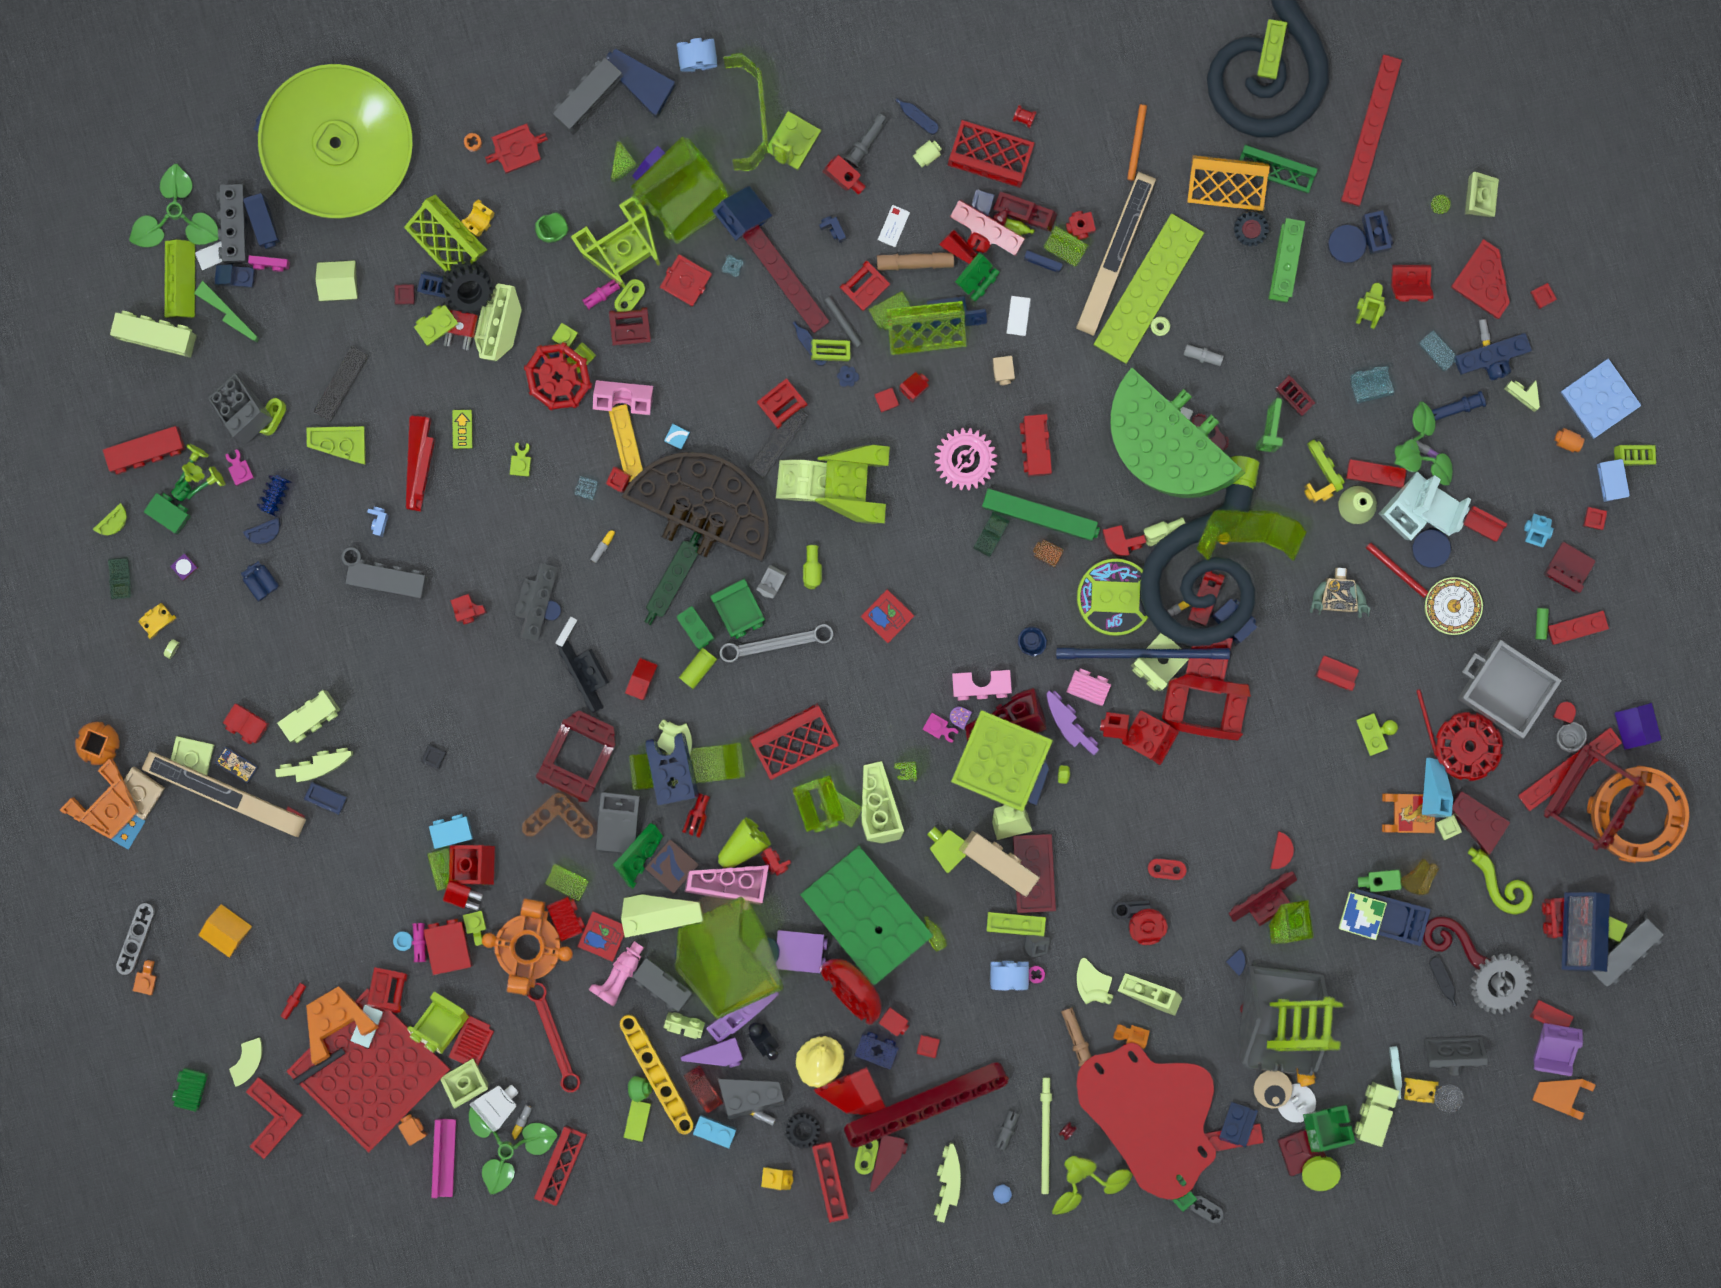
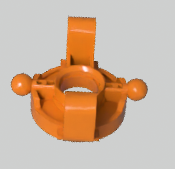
M524 898L520 916L509 920L499 930L497 936L492 933H486L482 937V944L486 948L494 947L499 964L509 974L507 992L528 996L530 987L535 988L536 979L550 973L557 965L559 959L567 962L573 956V952L569 947L561 946V940L556 928L547 920L548 912L545 911V902ZM533 935L538 939L540 951L535 958L524 960L517 955L515 945L521 936Z

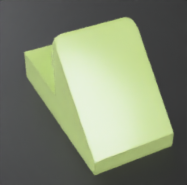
M1536 380L1526 391L1523 390L1524 386L1517 381H1510L1504 389L1532 411L1535 412L1539 409Z

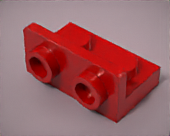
M771 847L761 853L765 865H769L768 870L771 875L776 873L778 876L789 869L790 859L779 864V855L776 850L772 851Z

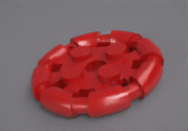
M1470 712L1455 714L1451 716L1448 722L1445 721L1437 733V746H1435L1437 759L1446 768L1445 771L1457 779H1468V781L1483 779L1487 777L1490 771H1494L1502 758L1501 747H1503L1501 733L1493 726V722L1482 714L1476 713L1475 715L1470 714ZM1469 722H1474L1475 728L1469 727ZM1455 725L1460 728L1456 733L1452 729ZM1485 729L1490 733L1488 737L1483 732ZM1445 740H1451L1449 743L1450 747H1445ZM1467 741H1471L1474 744L1472 752L1465 749ZM1488 745L1494 746L1493 753L1488 752ZM1451 756L1456 760L1453 764L1448 760ZM1484 760L1486 765L1482 768L1479 763ZM1464 766H1470V771H1464Z

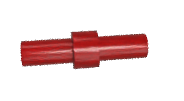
M299 983L293 995L289 996L286 1001L288 1004L280 1015L282 1018L287 1020L294 1007L298 1006L299 998L304 992L306 985Z

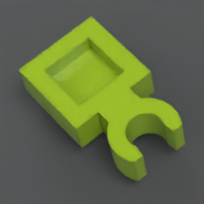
M516 442L515 450L517 456H511L510 475L529 477L531 457H526V454L530 450V445L526 443V449L521 451L519 450V443Z

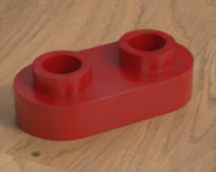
M1153 859L1148 864V872L1155 878L1180 880L1186 874V866L1181 861ZM1157 864L1161 867L1159 872L1154 871V866ZM1176 866L1180 869L1178 874L1173 873V868Z

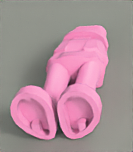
M635 941L613 963L614 967L607 981L602 986L592 984L589 988L591 992L612 1006L617 1002L626 979L633 977V972L636 971L638 962L641 959L640 953L644 947Z

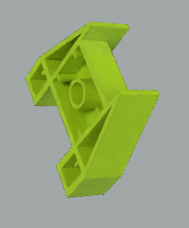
M635 195L619 205L628 222L610 234L596 241L586 226L571 236L582 256L623 288L626 286L620 276L648 257L652 256L656 264L660 265L648 215Z
M865 445L818 457V460L827 461L825 498H815V502L855 522L885 523L886 504L865 501L868 466H888L890 447Z

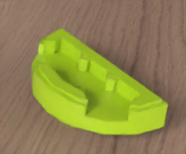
M120 503L93 530L107 536L121 531L127 519L126 509L123 504Z

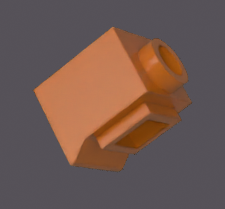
M411 1114L401 1119L402 1123L398 1125L409 1146L428 1135V1133L423 1131L424 1127L419 1118L412 1117Z

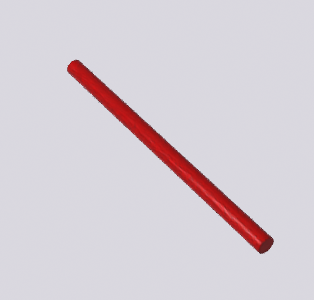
M1416 690L1435 757H1437L1435 752L1436 744L1421 691Z

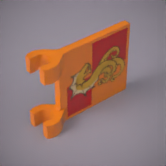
M1382 794V801L1394 802V824L1382 825V832L1435 833V817L1422 815L1423 794Z

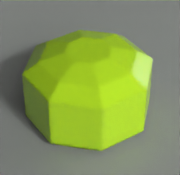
M1060 765L1058 783L1067 784L1070 779V768Z

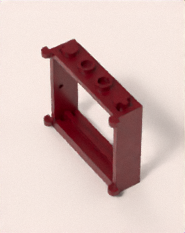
M1587 744L1582 748L1546 807L1544 817L1548 819L1549 816H1552L1593 843V849L1597 851L1599 848L1607 849V847L1613 844L1614 836L1624 826L1626 816L1633 811L1634 803L1643 795L1646 783L1641 780V777H1635L1591 749L1592 746ZM1594 758H1597L1634 782V785L1600 840L1560 815Z

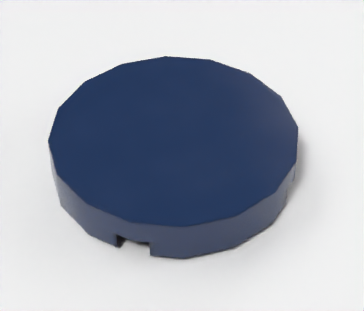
M1342 225L1336 228L1328 240V250L1331 256L1343 263L1357 261L1366 249V238L1363 232L1352 225Z
M1426 530L1420 533L1412 545V554L1415 560L1427 568H1436L1444 564L1451 552L1448 538L1437 530Z

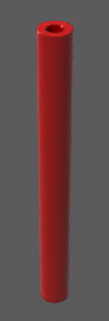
M1371 542L1366 547L1368 551L1423 598L1429 593Z

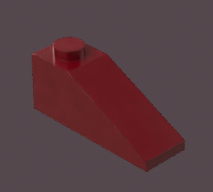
M890 1134L881 1138L870 1185L871 1192L875 1191L901 1159V1155L906 1154L908 1143H905V1138Z

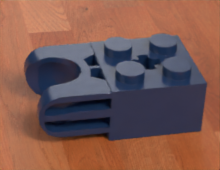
M678 733L674 737L675 748L670 755H664L660 751L657 741L653 739L646 741V750L658 805L699 797L692 760L690 759L684 733ZM673 777L674 780H678V784L675 787L671 784Z

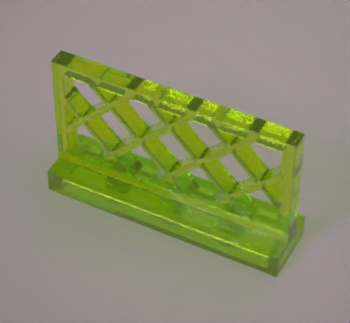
M963 301L886 309L891 355L967 347ZM960 318L961 322L956 327L949 323L952 319ZM939 320L942 322L937 329L930 325L933 321ZM920 322L923 326L918 331L911 327L914 323ZM892 325H902L904 328L897 333L892 329ZM945 326L952 329L947 336L940 332ZM926 328L933 332L928 338L921 334ZM907 330L914 334L909 340L902 336ZM957 333L962 336V341L954 342L950 338ZM936 335L940 336L943 339L941 343L937 344L933 343L931 340ZM917 337L925 341L919 346L913 344ZM898 339L906 343L901 348H894V344Z

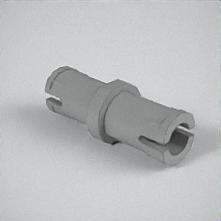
M1186 345L1184 351L1185 356L1198 359L1201 363L1207 362L1221 366L1223 355L1207 351V348L1201 349Z

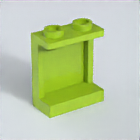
M434 992L430 997L432 1000L431 1005L413 1028L409 1026L407 1030L411 1034L410 1038L417 1043L421 1041L426 1044L425 1047L433 1053L437 1051L442 1054L469 1017L465 1010Z

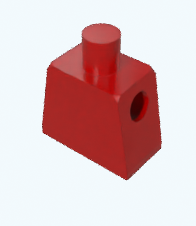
M839 155L833 157L822 171L845 191L851 188L859 195L866 187L858 180L861 174ZM845 174H848L850 176L849 181L845 180Z

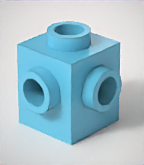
M1533 514L1531 521L1527 520L1524 531H1527L1525 542L1544 547L1547 539H1550L1554 528H1551L1552 519Z

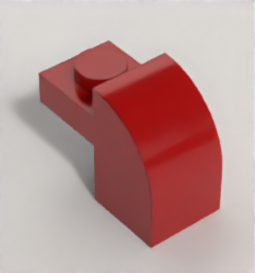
M1122 525L1102 531L1107 548L1117 556H1129L1128 548L1131 547L1132 551L1143 548L1142 544L1146 543L1144 535L1125 540Z

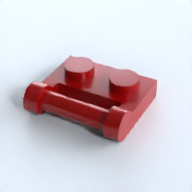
M867 260L854 276L839 287L862 311L890 286V283ZM869 271L872 276L853 293L850 289Z
M787 378L757 401V404L777 429L799 409H804L808 406ZM794 398L797 400L795 404L776 418L774 415Z
M374 967L366 1006L400 1013L404 982L407 981L408 975ZM392 978L397 980L393 1004L387 1003Z

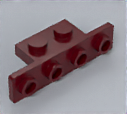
M1294 872L1284 873L1280 876L1279 880L1273 884L1266 885L1258 894L1248 897L1246 902L1234 906L1229 912L1231 920L1235 922L1250 912L1258 925L1262 926L1274 918L1282 906L1291 905V902L1282 890L1297 881Z

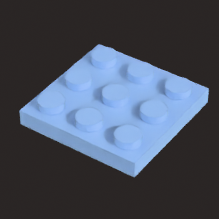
M1609 359L1560 392L1593 439L1641 406Z

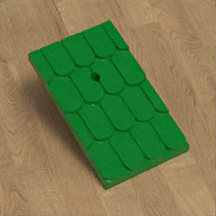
M860 846L855 848L800 894L873 985L878 983L933 937V934ZM878 926L882 928L880 934L875 932V928Z

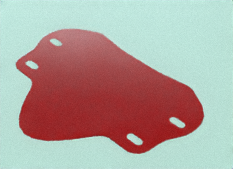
M1136 1043L1125 1044L1111 1053L1095 1055L1081 1066L1077 1076L1079 1103L1103 1129L1123 1156L1138 1185L1155 1196L1170 1200L1178 1199L1190 1192L1200 1173L1216 1157L1215 1148L1203 1131L1214 1092L1213 1079L1210 1073L1203 1067L1195 1064L1154 1063ZM1129 1051H1133L1138 1058L1136 1063L1128 1056ZM1095 1063H1099L1102 1066L1104 1074L1098 1073L1094 1067ZM1198 1146H1202L1208 1154L1206 1158H1203L1198 1152ZM1178 1174L1186 1181L1185 1186H1181L1177 1181L1176 1176Z

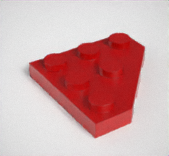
M1483 239L1451 288L1496 319H1499L1510 303L1500 259L1501 255L1499 249Z

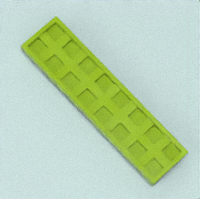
M1171 213L1093 344L1094 346L1127 364L1204 232Z

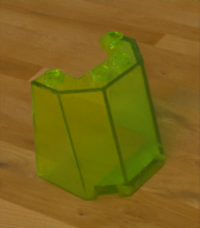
M681 137L631 186L634 193L632 197L638 205L641 203L643 206L646 204L649 206L648 209L654 217L658 216L665 227L663 232L669 240L673 239L676 244L716 218L717 216L712 210L722 200L728 198L729 195L721 179L712 170L713 167L694 143L685 137Z

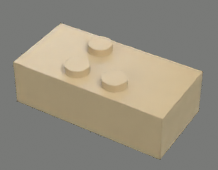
M974 831L969 834L959 849L1025 897L1039 879L1038 876L1020 864L1022 860L1011 853L1005 854L1002 851V846L996 842L991 844Z

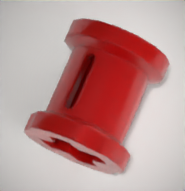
M1019 105L1012 121H1019L1030 128L1036 112L1027 111Z

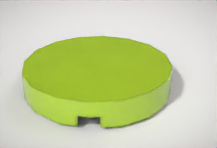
M1313 1157L1302 1168L1303 1182L1307 1187L1316 1191H1326L1333 1188L1341 1177L1339 1165L1330 1157Z

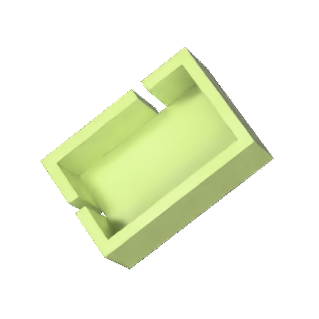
M1373 1081L1371 1085L1367 1086L1365 1096L1368 1097L1366 1103L1361 1105L1359 1114L1362 1116L1360 1122H1356L1353 1131L1356 1133V1138L1382 1147L1393 1111L1388 1109L1389 1106L1395 1107L1399 1095L1398 1090Z

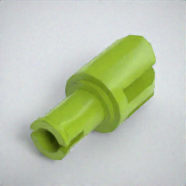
M817 545L806 546L807 562L803 565V582L807 589L817 588L822 581V565L818 562L819 546Z

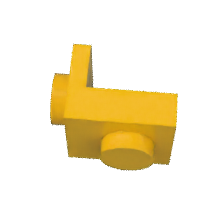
M1309 483L1305 485L1306 490L1304 493L1309 501L1313 500L1315 503L1321 498L1323 501L1333 496L1332 492L1336 489L1331 483L1315 493Z
M765 1167L763 1168L761 1187L790 1190L793 1183V1171Z

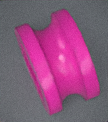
M1039 966L1031 967L1029 969V980L1033 983L1043 981L1045 977L1044 970ZM1039 969L1041 971L1039 974L1042 975L1041 978L1032 979L1031 976L1033 975L1031 972Z

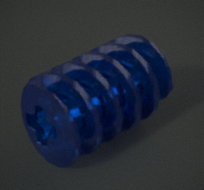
M269 475L268 478L272 483L266 482L265 485L269 490L263 489L262 492L266 497H260L259 499L263 504H257L256 506L261 511L278 517L274 511H281L277 504H284L280 497H287L283 490H290L286 483L293 482L277 475Z

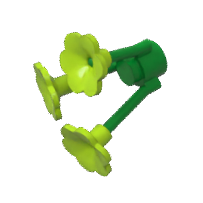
M187 444V448L192 451L189 457L190 461L182 466L183 473L171 491L172 495L179 501H184L185 498L191 499L194 494L215 482L219 486L226 485L221 473L213 466L209 467L211 476L206 479L207 481L190 491L191 486L188 482L192 480L199 482L205 477L202 469L193 464L194 461L196 462L199 456L206 458L209 454L201 448Z

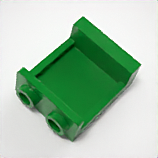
M745 579L710 596L731 638L734 636L736 639L746 635V630L752 628L754 631L764 626L762 622L766 620Z
M692 606L677 616L678 621L699 650L715 640Z

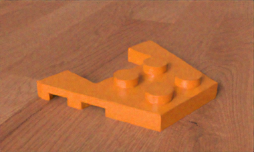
M110 758L100 767L98 772L111 786L87 811L74 797L70 798L60 811L112 839L139 811L115 761Z
M339 986L306 1005L311 1061L314 1065L330 1057L323 1039L354 1020L362 1036H366L379 1028Z

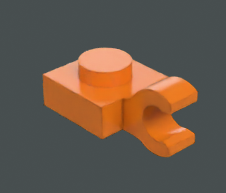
M147 960L144 962L143 972L138 971L136 974L133 991L153 995L157 976L152 975L155 961Z
M1117 1025L1113 1038L1116 1040L1127 1039L1126 1044L1136 1043L1142 1049H1145L1150 1031L1131 1025L1130 1029L1123 1025Z

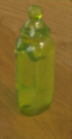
M928 916L924 917L926 921L925 926L933 934V937L929 939L933 949L937 952L947 947L946 940L939 926L929 920Z

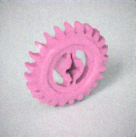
M961 428V434L954 430V436L947 433L948 441L941 439L944 446L938 445L937 448L941 452L935 453V456L940 459L934 463L941 465L936 471H943L940 478L947 477L946 484L952 481V488L959 484L960 490L966 485L968 491H970L972 484L977 489L978 482L985 485L983 478L990 480L988 472L994 473L995 471L991 466L997 465L996 462L992 461L997 455L991 454L995 447H989L992 441L988 440L985 442V434L979 437V430L972 434V428H969L968 433H965L964 428ZM963 445L971 446L969 450L959 453L957 457L958 464L954 467L952 463L954 450ZM977 451L980 456L978 467L973 472H960L963 468L967 469L973 465L974 454ZM970 454V463L966 462L958 469L962 463L961 456L966 457Z

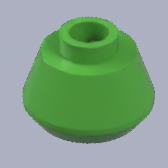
M633 1076L629 1080L628 1093L634 1102H640L651 1094L652 1086L647 1079Z

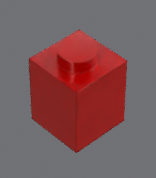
M891 1007L887 1009L878 1022L896 1036L899 1034L903 1035L909 1027L907 1025L908 1019Z

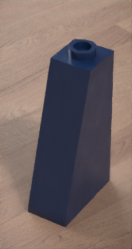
M616 48L613 53L610 51L606 59L623 74L620 82L657 118L676 86L675 82Z

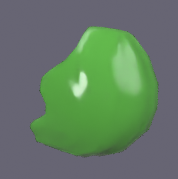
M555 212L540 217L535 223V232L543 242L553 243L566 235L568 227L563 216Z

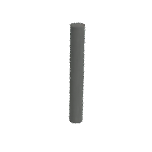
M826 298L824 301L855 347H859L862 342L832 298Z

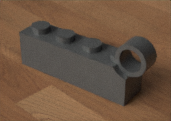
M353 547L346 548L342 552V561L345 565L349 566L345 584L423 599L427 576L423 575V571L412 570L409 573L404 572V568L397 566L388 569L385 568V564L374 562L373 566L367 565V561L362 560L361 552ZM349 551L357 553L358 558L356 562L348 563L346 561V554Z

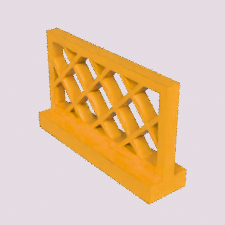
M1193 155L1187 203L1263 211L1270 166L1268 163ZM1195 169L1204 170L1208 176L1199 182L1195 178ZM1218 171L1223 172L1227 177L1219 184L1212 177ZM1236 174H1242L1246 180L1236 186L1231 178ZM1255 176H1263V184L1255 188L1250 180ZM1210 178L1216 186L1207 193L1201 184ZM1229 180L1235 189L1226 195L1220 186ZM1248 182L1254 191L1245 197L1239 188ZM1197 187H1200L1205 193L1200 199L1192 198V192ZM1216 189H1219L1224 195L1219 201H1214L1210 197V194ZM1238 191L1243 199L1238 203H1232L1228 197ZM1257 193L1261 198L1260 206L1251 205L1247 199Z

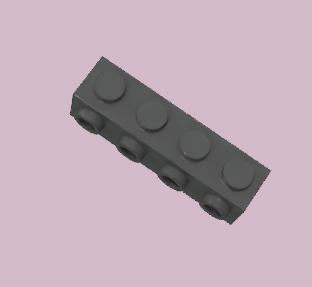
M243 184L220 185V190H217V201L220 202L217 217L218 221H221V228H218V239L221 240L222 247H219L218 252L219 259H222V262L225 264L248 263L246 207L243 198H246V188Z

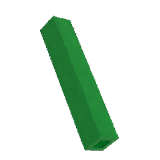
M989 488L982 505L983 509L1088 541L1097 538L1100 527H1097L1098 522Z

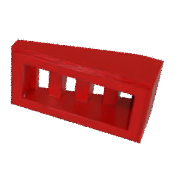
M954 229L939 244L968 264L977 256L975 250Z

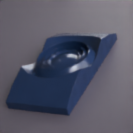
M1359 889L1355 890V894L1387 903L1378 935L1421 946L1431 909Z

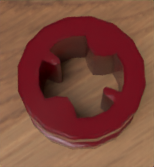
M1069 1121L1061 1129L1059 1135H1063L1066 1141L1077 1127H1072Z

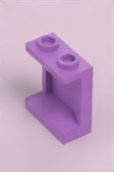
M778 930L777 944L780 955L774 969L820 973V966L826 960V958H822V951L827 949V939L824 938V934Z
M1544 1023L1533 1057L1534 1070L1572 1076L1577 1050L1583 1044L1582 1029Z

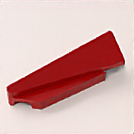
M410 416L406 509L421 512L435 439L428 437L431 425L430 418Z

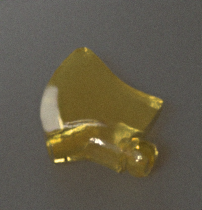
M1422 859L1413 871L1401 878V884L1411 893L1417 895L1427 894L1439 868L1436 864L1431 863L1429 865L1425 859Z

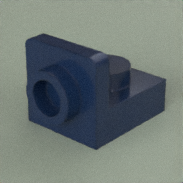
M832 216L821 220L822 223L819 224L820 230L832 226V229L829 230L833 239H838L839 243L846 240L837 217L832 218Z

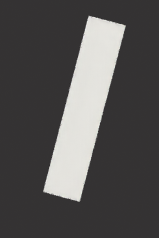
M569 618L556 644L563 646L577 619Z

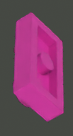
M249 255L248 260L253 269L265 270V267H270L272 271L284 272V269H289L290 265L287 259Z

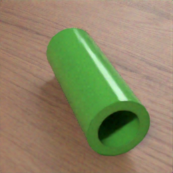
M1537 608L1535 639L1547 640L1549 609Z

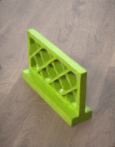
M436 194L427 198L422 203L421 208L404 226L410 235L445 272L451 270L450 266L452 264H458L457 262L462 261V264L465 263L463 261V252H467L472 257L470 263L473 264V261L476 262L487 251L481 242ZM426 209L431 213L432 220L424 219V211ZM414 222L420 223L421 232H416L412 228ZM425 223H432L433 233H426ZM437 224H441L444 227L445 234L437 233ZM426 236L433 237L434 246L427 244ZM438 237H445L446 247H439ZM450 238H454L457 241L458 248L450 247ZM439 250H446L447 260L441 259ZM451 251H458L459 261L451 259Z

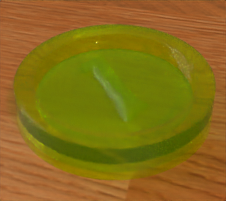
M1437 195L1431 201V208L1437 214H1444L1450 208V200L1445 195Z

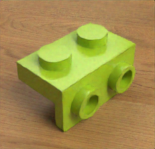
M446 305L437 306L431 311L432 314L427 318L423 316L416 321L417 325L414 328L427 346L459 325Z

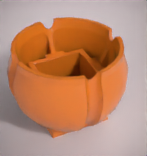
M91 722L79 730V737L75 739V748L77 754L84 762L90 761L91 765H103L108 759H113L117 755L115 751L119 749L120 740L112 726H105L103 722ZM91 732L106 737L100 754L85 749Z

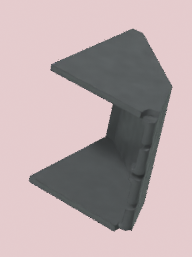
M1255 966L1248 967L1240 1026V1062L1244 1064V1068L1258 1070V1064H1261V1070L1277 1072L1279 1066V1071L1283 1073L1295 1074V1068H1298V1074L1312 1076L1313 1071L1318 1072L1325 1050L1275 1051L1267 1049V1041H1275L1277 1037L1279 1008L1270 1007L1269 1005L1270 1002H1278V999H1287L1289 1002L1323 1001L1324 997H1328L1324 975ZM1302 1008L1300 1032L1302 1040L1308 1037L1309 1008ZM1317 1008L1315 1036L1317 1040H1321V1036H1323L1325 1008ZM1287 1009L1285 1038L1287 1040H1290V1037L1293 1035L1294 1009Z

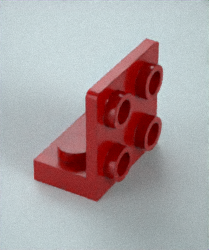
M1140 711L1128 731L1126 742H1122V744L1161 765L1179 732L1170 725Z

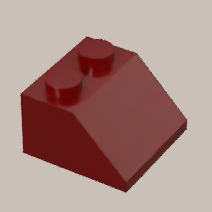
M450 845L449 880L459 884L494 885L495 846Z

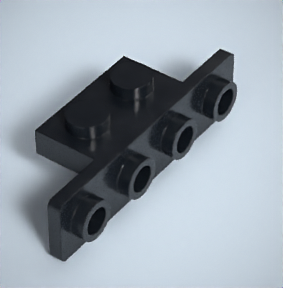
M565 641L563 646L557 645L560 656L567 664L569 673L573 676L578 690L586 700L587 707L592 713L603 709L604 707L595 691L610 682L593 650L590 649L576 656L569 641Z

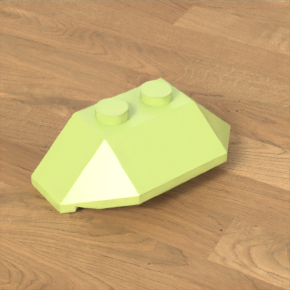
M498 283L493 290V294H491V301L487 300L488 305L481 308L474 338L479 351V357L493 361L499 360L513 347L522 310L515 287Z

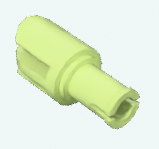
M1180 518L1168 524L1162 521L1145 528L1146 544L1148 546L1156 545L1158 541L1185 524L1184 519Z

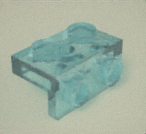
M1388 366L1376 367L1365 372L1359 371L1351 375L1350 385L1357 404L1394 395Z

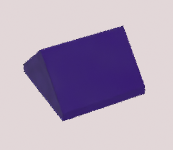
M1652 703L1614 713L1624 750L1662 740Z

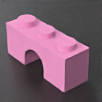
M596 380L593 393V409L612 411L615 404L625 403L631 406V413L650 415L653 386Z
M1010 670L991 671L990 683L985 687H978L973 683L972 672L952 674L953 697H958V701L969 700V696H977V699H988V695H996V698H1007V694L1012 693Z

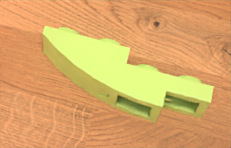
M348 748L336 749V753L329 754V751L317 752V756H312L313 764H311V761L299 762V766L292 767V764L280 765V769H275L276 777L296 775V782L321 777L347 762L353 756V751H348Z
M951 1142L949 1146L944 1147L942 1157H945L943 1165H939L937 1176H940L939 1180L945 1182L946 1186L942 1185L939 1196L942 1197L941 1204L936 1205L934 1215L937 1216V1221L943 1223L949 1204L957 1206L960 1193V1165L954 1143Z

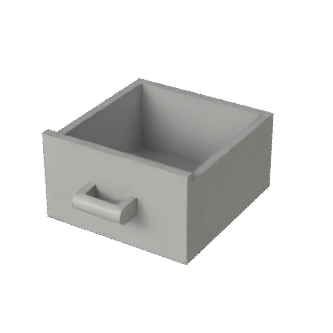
M1502 640L1494 641L1484 658L1474 653L1462 671L1470 680L1457 699L1477 713L1490 719L1494 724L1515 738L1523 739L1562 680ZM1475 659H1477L1481 663L1472 675L1468 670Z

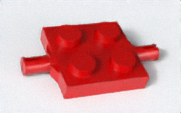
M526 123L491 137L495 145V153L485 156L487 164L498 160L502 164L505 173H510L540 161L541 157L537 144L548 141L547 136L544 133L534 137Z

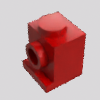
M1107 712L1105 720H1101L1100 731H1104L1103 736L1122 739V742H1126L1129 729V715Z

